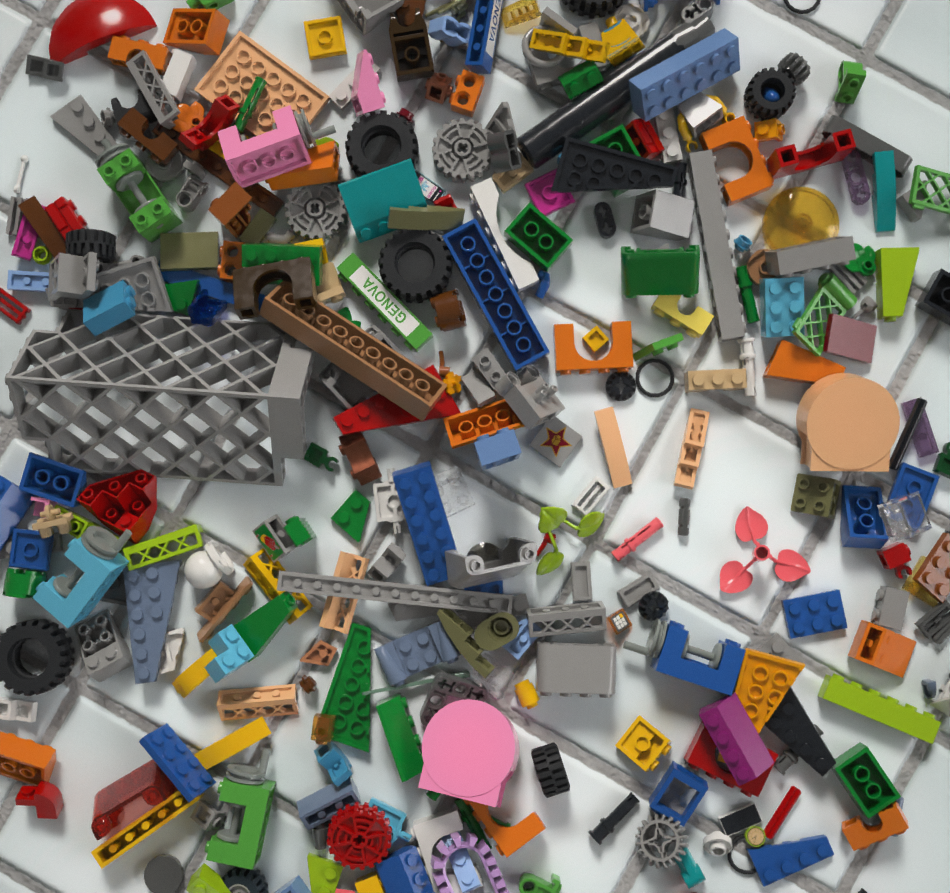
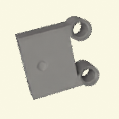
M527 365L518 375L508 372L495 384L497 393L505 399L528 430L554 419L565 409L564 405L555 395L558 388L555 385L549 387L533 365Z

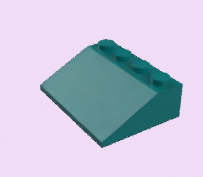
M411 158L338 184L359 243L399 230L388 228L387 226L390 207L408 209V206L425 208L427 206Z

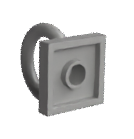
M546 7L542 12L540 24L528 30L522 39L523 55L529 63L536 67H554L565 56L556 55L550 60H540L533 56L529 49L533 29L563 32L576 36L578 28L549 7Z

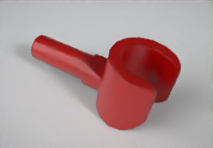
M548 533L545 534L543 542L537 550L538 557L547 543L552 544Z

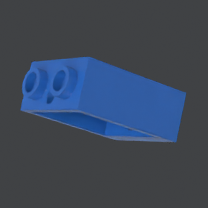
M673 761L651 794L649 807L656 814H664L668 819L670 816L673 817L672 823L679 820L681 822L680 825L684 827L707 792V781ZM674 777L697 790L682 815L659 802Z

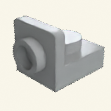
M200 800L190 818L205 831H210L221 827L226 813L224 811H217L205 800Z

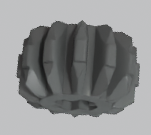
M790 52L778 64V68L783 69L782 73L785 74L787 72L789 74L788 78H793L794 82L792 85L799 86L811 74V67L807 64L808 61L804 60L803 56H799L798 53Z

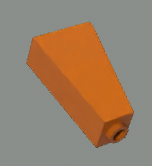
M335 140L307 149L312 163L266 179L265 182L274 191L338 181L340 153Z
M781 339L775 346L763 377L814 384L828 375L844 373L846 367L824 357L815 356L812 352Z

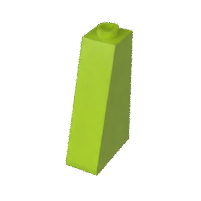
M919 247L880 248L875 251L877 320L884 319V322H896L897 318L903 316L919 254Z

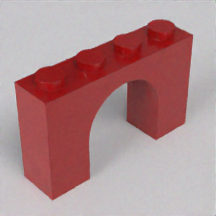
M851 128L832 133L821 144L797 152L795 144L777 148L766 160V168L768 172H771L772 178L778 179L842 161L856 147Z
M701 721L684 757L688 762V766L697 771L699 768L706 771L705 775L716 780L717 777L722 779L723 784L730 788H734V786L740 788V792L748 797L752 795L759 797L774 764L757 778L738 786L731 771L718 766L715 759L717 746L703 721ZM767 748L775 763L778 754Z

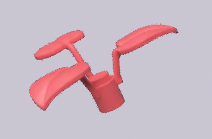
M746 506L736 520L735 532L741 541L748 542L752 540L756 545L752 552L753 559L745 567L738 561H729L724 564L720 571V590L726 593H738L746 590L753 581V575L747 569L754 562H763L768 558L777 563L774 569L779 579L786 582L796 581L809 574L811 570L806 560L794 550L785 549L780 551L777 560L770 554L767 546L760 545L756 539H761L766 535L768 531L767 521L761 514Z

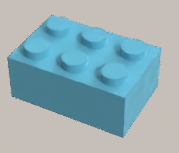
M804 277L759 279L761 336L766 338L795 336L792 333V325L804 313ZM805 325L800 330L803 335H805Z

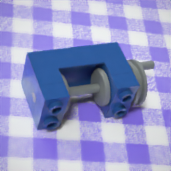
M658 618L651 627L646 647L628 641L624 642V649L645 656L651 655L652 661L650 666L655 671L732 696L746 651L740 648V643L727 638L725 642L719 640L714 646L712 653L690 646L689 631L684 629L685 625L670 620V623H667L665 620L661 622ZM689 653L707 659L709 664L686 658L685 654Z

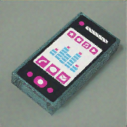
M415 169L425 200L435 206L433 202L444 196L446 190Z

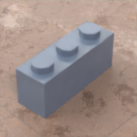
M349 777L338 787L332 783L297 801L299 818L308 830L328 821L333 815L337 816V810L340 808L344 810L347 804L354 806L355 802L361 804L358 788L352 778Z

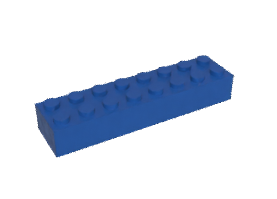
M474 218L443 235L442 240L446 243L456 267L514 372L516 373L527 365H531L548 356L550 352L477 219Z

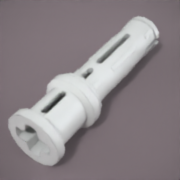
M755 338L738 339L741 353L739 359L742 360L743 369L746 368L747 388L744 389V396L757 395L754 370L756 354H754L753 346Z

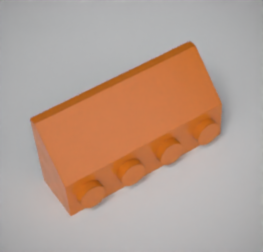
M505 399L443 418L452 449L477 441V437L489 434V437L494 436L497 430L506 427L509 430H515L525 426Z
M0 731V775L33 786H38L41 780L49 782L56 762V749L49 745L37 744L30 739L19 738L12 733L7 734Z

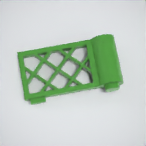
M916 165L914 167L909 204H912V208L918 210L927 208L950 215V205L948 204L950 197L946 200L942 193V190L946 187L950 192V174ZM920 172L925 173L928 178L925 183H922L920 179ZM937 177H941L945 184L941 188H939L935 181ZM928 183H931L935 190L931 195H929L925 188ZM918 190H921L925 197L922 201L916 200ZM936 194L942 202L940 205H935L932 197Z
M833 272L823 273L819 277L818 290L801 318L798 317L792 325V333L815 356H820L823 352L825 334L822 322H827L828 314L832 313L831 307L838 311L837 315L844 316L857 302V297ZM821 296L825 298V306L820 305ZM822 308H826L827 320H822ZM812 310L816 311L817 321H811ZM817 323L818 335H813L812 324ZM803 325L807 327V336L800 332ZM813 337L819 338L818 348L814 346Z

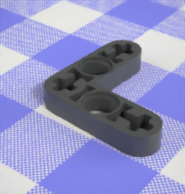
M444 672L438 673L433 679L421 708V723L425 726L428 725L432 717L443 708L448 695L464 700L486 701L488 697L486 687L481 683ZM443 679H445L446 683H443L441 686L439 682H442ZM459 684L466 686L462 692L456 691L455 688ZM479 690H481L482 694L476 696L475 692L478 693ZM437 695L441 697V700L438 703H432L430 701V699L433 696ZM430 708H431V709H432V711H431L432 717H429L428 719H426L425 716H428V715H429V713H430Z

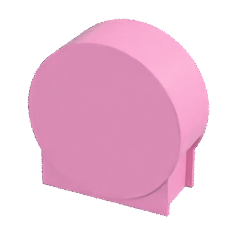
M459 700L444 706L432 717L423 735L422 757L424 764L418 788L501 808L506 783L512 777L517 767L520 752L518 735L511 721L498 709L479 700Z

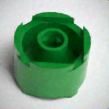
M7 568L2 595L33 599L37 592L35 590L41 582H46L47 572Z

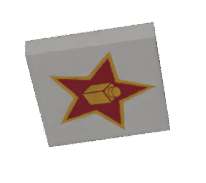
M555 417L543 425L529 446L558 467H561L583 436Z

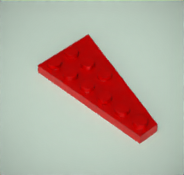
M434 365L424 369L442 381ZM446 389L423 422L461 413L452 396L446 393ZM380 393L333 417V421L341 435L422 422Z

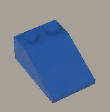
M842 486L840 520L842 547L881 549L889 540L881 487Z

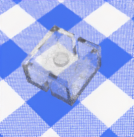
M919 491L900 495L877 505L890 542L909 539L932 528Z

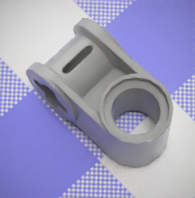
M194 174L189 175L183 187L176 195V203L181 210L186 213L193 212L208 192L209 184L201 182ZM185 199H190L188 204L182 205Z

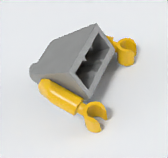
M699 92L679 103L681 105L678 107L677 123L683 141L687 142L685 146L686 152L691 153L689 144H692L695 150L698 148L697 142L692 141V137L694 139L719 120L724 124L729 122L727 117L730 120L735 119V115L727 112L726 106L719 97Z

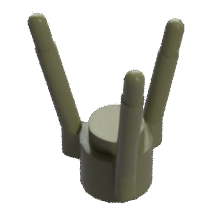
M451 0L425 14V17L427 18L436 13L440 15L450 9L453 15L458 14L456 20L459 22L466 15L465 10L468 8L466 0Z

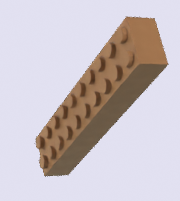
M282 281L264 298L259 312L260 316L422 422L440 400L447 387V384L317 300L318 307L298 310L293 300L292 284L287 281Z

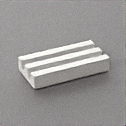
M595 476L572 503V506L585 516L595 508L611 487ZM597 481L599 483L581 506L577 505ZM603 486L605 489L602 491V493L597 497V499L591 504V506L586 511L583 510V508L588 504V502Z

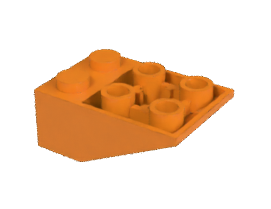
M861 620L848 656L903 678L916 641L871 622Z

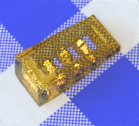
M519 0L503 8L501 11L505 28L542 16L537 0ZM524 7H525L526 12H527V13H525V14H523V11H522V8H524ZM515 10H518V17H516ZM509 12L511 13V16H512V20H510V21H509V18H508V15H507V13H509Z

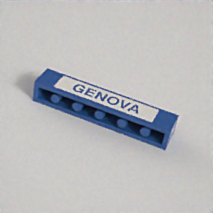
M476 0L465 61L466 67L473 73L491 74L503 0Z

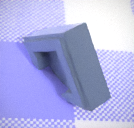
M930 679L922 680L924 698H935L936 681Z

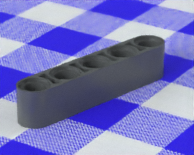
M832 115L822 131V135L826 139L832 133L851 128L856 144L851 153L873 164L872 154L874 152L894 150L895 175L897 178L904 177L913 161L911 156L839 116Z

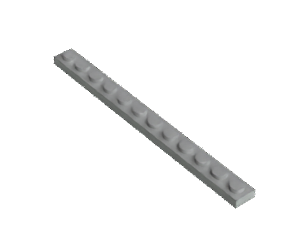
M279 571L277 591L495 614L500 612L511 614L513 595L289 571Z

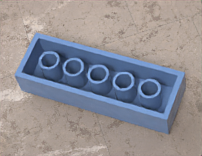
M724 28L629 79L633 112L646 122L740 70L739 38Z
M508 427L497 430L496 435L489 437V434L479 436L477 441L474 442L475 452L482 471L517 460L522 453L514 429L509 430Z

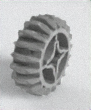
M655 813V820L649 815V823L646 820H642L644 828L637 827L641 834H635V838H640V842H636L635 845L642 847V849L638 850V854L645 853L642 858L643 861L650 858V866H653L656 861V868H661L663 864L664 869H668L669 863L672 867L676 866L674 859L678 862L682 861L679 853L686 855L687 852L682 850V847L689 846V844L683 843V839H688V835L682 836L681 833L685 832L686 829L685 827L678 828L681 823L679 820L672 823L673 817L670 816L668 819L664 814L660 817L659 814ZM662 823L669 826L675 836L667 835L665 828L662 827ZM656 825L654 837L647 840L649 831ZM661 835L662 838L670 839L668 841L663 842L662 844L653 843V841H658V839H661ZM676 842L675 850L670 856H667L669 845ZM650 845L657 847L658 852L661 853V858L651 852L649 849Z

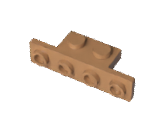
M246 576L235 590L220 580L194 608L195 612L208 620L197 633L198 640L201 643L212 636L214 629L218 624H222L225 621L230 610L238 606L242 596L250 592L253 585L250 577Z

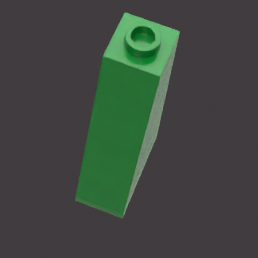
M285 591L234 625V628L254 654V657L248 662L258 657L297 609L298 606L295 598L289 592Z

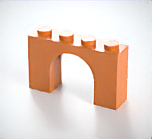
M744 116L701 133L698 139L703 151L712 149L713 153L723 148L733 147L741 150L748 159V173L739 179L724 184L720 189L727 207L768 191L774 185V178H772L771 172H768L766 168L765 157L760 154L758 141L755 137L753 138L751 125L748 120H745Z
M631 321L611 322L610 351L606 357L597 361L584 359L578 354L574 344L573 324H555L553 326L555 373L560 372L561 376L571 375V372H579L580 375L590 374V371L606 374L610 373L609 370H617V373L629 372V369L633 368Z
M463 799L467 805L470 804L475 810L472 813L477 821H482L485 825L484 831L490 839L494 838L497 843L495 847L501 856L509 857L546 829V826L535 811L518 824L506 827L499 825L492 819L488 805Z

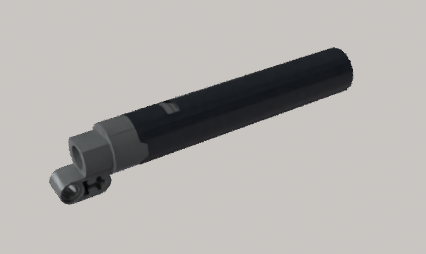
M695 0L682 10L679 26L604 77L603 82L596 84V86L593 85L592 88L590 87L589 90L587 89L586 92H583L518 137L517 147L533 168L538 169L563 151L566 136L579 140L631 104L629 79L714 34L715 27L710 21L713 14L714 1Z

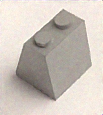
M658 189L637 195L630 233L675 241L688 239L691 233L695 201Z

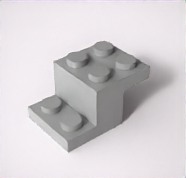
M88 252L84 257L59 253L50 262L48 300L56 301L59 297L85 300L98 288L96 271L99 269L97 253Z

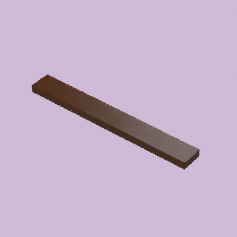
M159 122L152 130L156 136L164 132L178 144L179 151L183 155L201 164L203 169L229 187L235 182L226 161L210 149H206L203 152L200 149L192 151L178 139L180 136L179 132L173 128L169 130L160 125ZM259 183L243 188L252 197L251 202L262 208L273 217H276L285 204L283 200Z

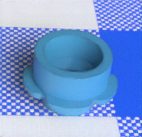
M739 235L738 238L734 239V246L738 251L750 250L749 247L752 245V242L749 238Z

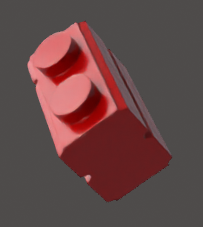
M638 118L631 121L625 127L641 157L653 159L664 151V147L649 120L645 122L643 119Z
M60 197L54 203L45 207L44 210L66 241L67 232L76 229H87L86 225L88 223L82 215L78 216L75 211L78 208L71 199L67 200L65 197Z

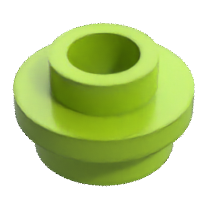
M38 246L33 251V259L36 263L45 265L51 261L52 254L46 246ZM45 253L46 256L41 259V254Z

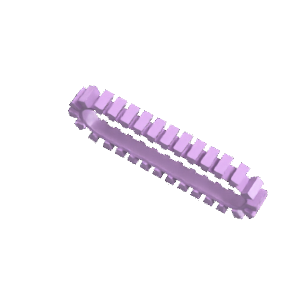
M458 832L450 834L454 843L448 848L442 840L437 844V849L443 855L441 858L432 855L430 864L433 869H441V871L432 873L440 893H454L446 875L445 867L449 856L461 848H469L478 853L494 893H509L489 846L483 839L475 846L478 840L475 833L467 832L466 841H461V836Z

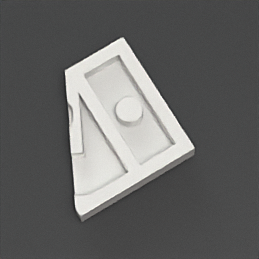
M185 628L166 632L158 675L176 670Z

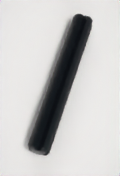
M917 398L890 458V469L898 470L928 403L925 399Z

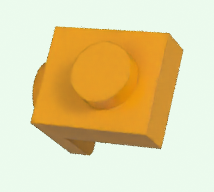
M777 118L754 122L755 138L758 143L775 139L778 142L783 141V135H785L784 124Z

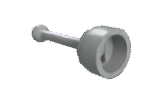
M866 296L860 303L861 309L851 319H856L863 312L870 313L874 311L878 305L871 297Z

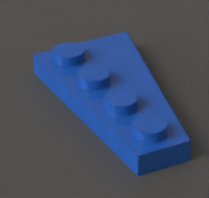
M824 834L801 838L793 842L785 841L782 844L763 845L760 848H746L763 887L834 855L829 840Z

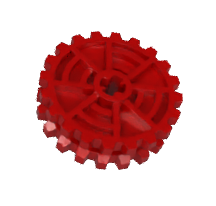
M355 802L354 806L347 804L344 810L341 808L337 810V816H332V823L329 824L327 833V845L331 846L329 853L335 855L334 860L336 862L340 860L341 866L349 865L352 870L356 867L364 870L365 866L372 868L375 862L381 863L382 856L386 857L388 854L387 849L391 848L392 827L389 826V818H384L385 812L383 810L379 812L378 806L370 807L367 802L364 805H360L359 802Z

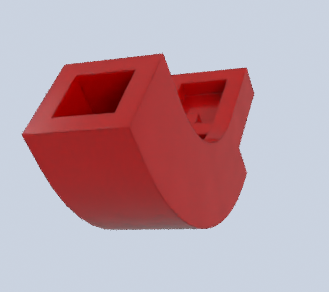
M226 94L215 98L206 117L197 126L181 132L178 139L192 151L200 149L202 152L219 140L218 131L230 127L240 105Z

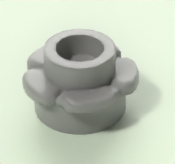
M110 108L101 110L102 124L111 127L116 122L113 111Z

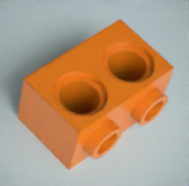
M463 69L461 75L458 74L455 86H457L455 93L452 92L449 98L451 111L473 117L485 84V76ZM466 82L474 83L472 87H466L464 84ZM460 99H466L468 101L464 105L458 103Z
M224 240L219 252L220 257H222L221 265H218L217 274L222 281L233 283V275L229 276L228 270L233 267L236 269L242 268V244L245 242ZM233 249H238V254L231 257L230 252Z

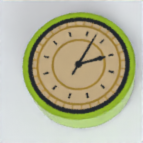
M751 826L744 833L746 842L751 846L758 847L765 842V832L758 826Z

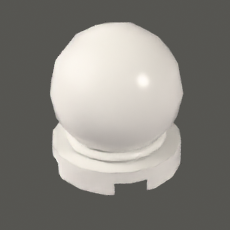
M210 540L205 544L206 551L193 553L185 563V577L193 587L199 589L210 588L221 580L222 573L230 575L235 571L230 557L225 551L221 553L216 548L219 544L214 540Z

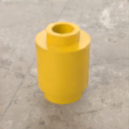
M529 679L514 685L516 688L515 693L522 708L527 707L529 710L538 705L537 701L540 698L533 683L529 682Z

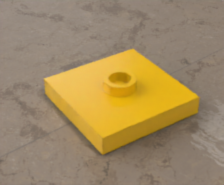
M341 16L304 21L310 60L347 54Z

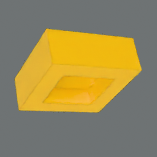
M597 325L582 338L594 353L609 341L608 337Z

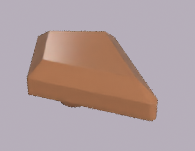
M320 640L300 659V662L329 666L338 648Z

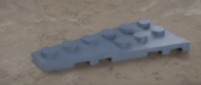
M181 559L153 563L129 571L128 567L123 569L135 684L157 681L162 659L161 654L166 640L165 635L174 602L175 587L179 578V568L182 563Z

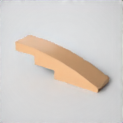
M613 407L594 411L613 488L632 484Z
M694 408L690 409L673 483L675 486L691 490L694 487L710 412Z

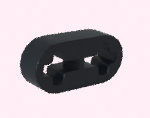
M599 202L593 211L600 236L609 239L615 234L616 224L610 205L606 202ZM600 207H602L603 210H607V211L605 212V218H604V219H603L602 214H601V213H598ZM604 222H607L608 228L612 227L609 234L603 231L605 227Z

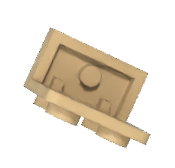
M332 262L322 265V284L316 286L317 300L324 305L331 302H340L346 297Z

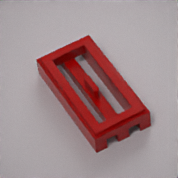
M0 287V293L23 309L22 312L0 296V302L19 316L16 318L1 306L0 311L15 323L21 325L22 319L27 317L26 314L30 313L31 309Z

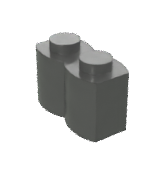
M513 129L487 135V146L492 154L491 165L495 173L521 168V156L517 149V137Z

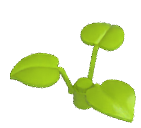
M541 507L538 530L541 533L549 534L554 551L548 552L542 557L536 574L544 575L550 573L563 562L564 555L562 552H558V547L551 532L553 529L558 528L563 522L571 528L578 530L577 535L579 537H587L601 526L604 513L591 512L581 519L579 526H575L565 520L567 517L565 509Z

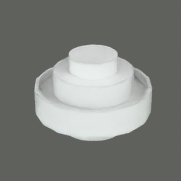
M714 831L704 837L703 848L711 855L723 856L731 852L733 848L732 839L720 831Z

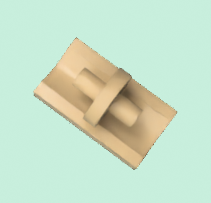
M49 504L45 506L43 512H40L41 519H38L37 523L32 524L33 530H38L41 538H47L54 534L52 526H57L59 534L69 533L72 530L70 520L74 516L72 512L61 514L60 508L54 509L53 505Z

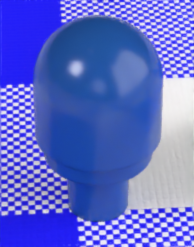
M768 86L763 88L762 96L765 100L770 102L780 100L779 94L775 89Z

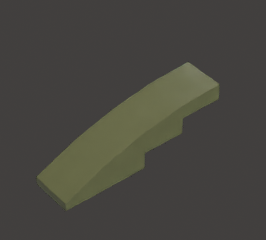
M427 205L426 208L408 206V209L390 207L387 226L388 228L407 230L456 229L463 225L465 209Z
M441 608L437 615L452 642L469 664L486 678L495 667L481 655L484 649H481L471 637L475 630L452 610Z

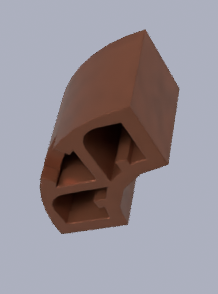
M362 432L339 436L341 445H338L341 454L343 456L346 455L352 469L350 473L354 481L358 479L361 486L382 477Z

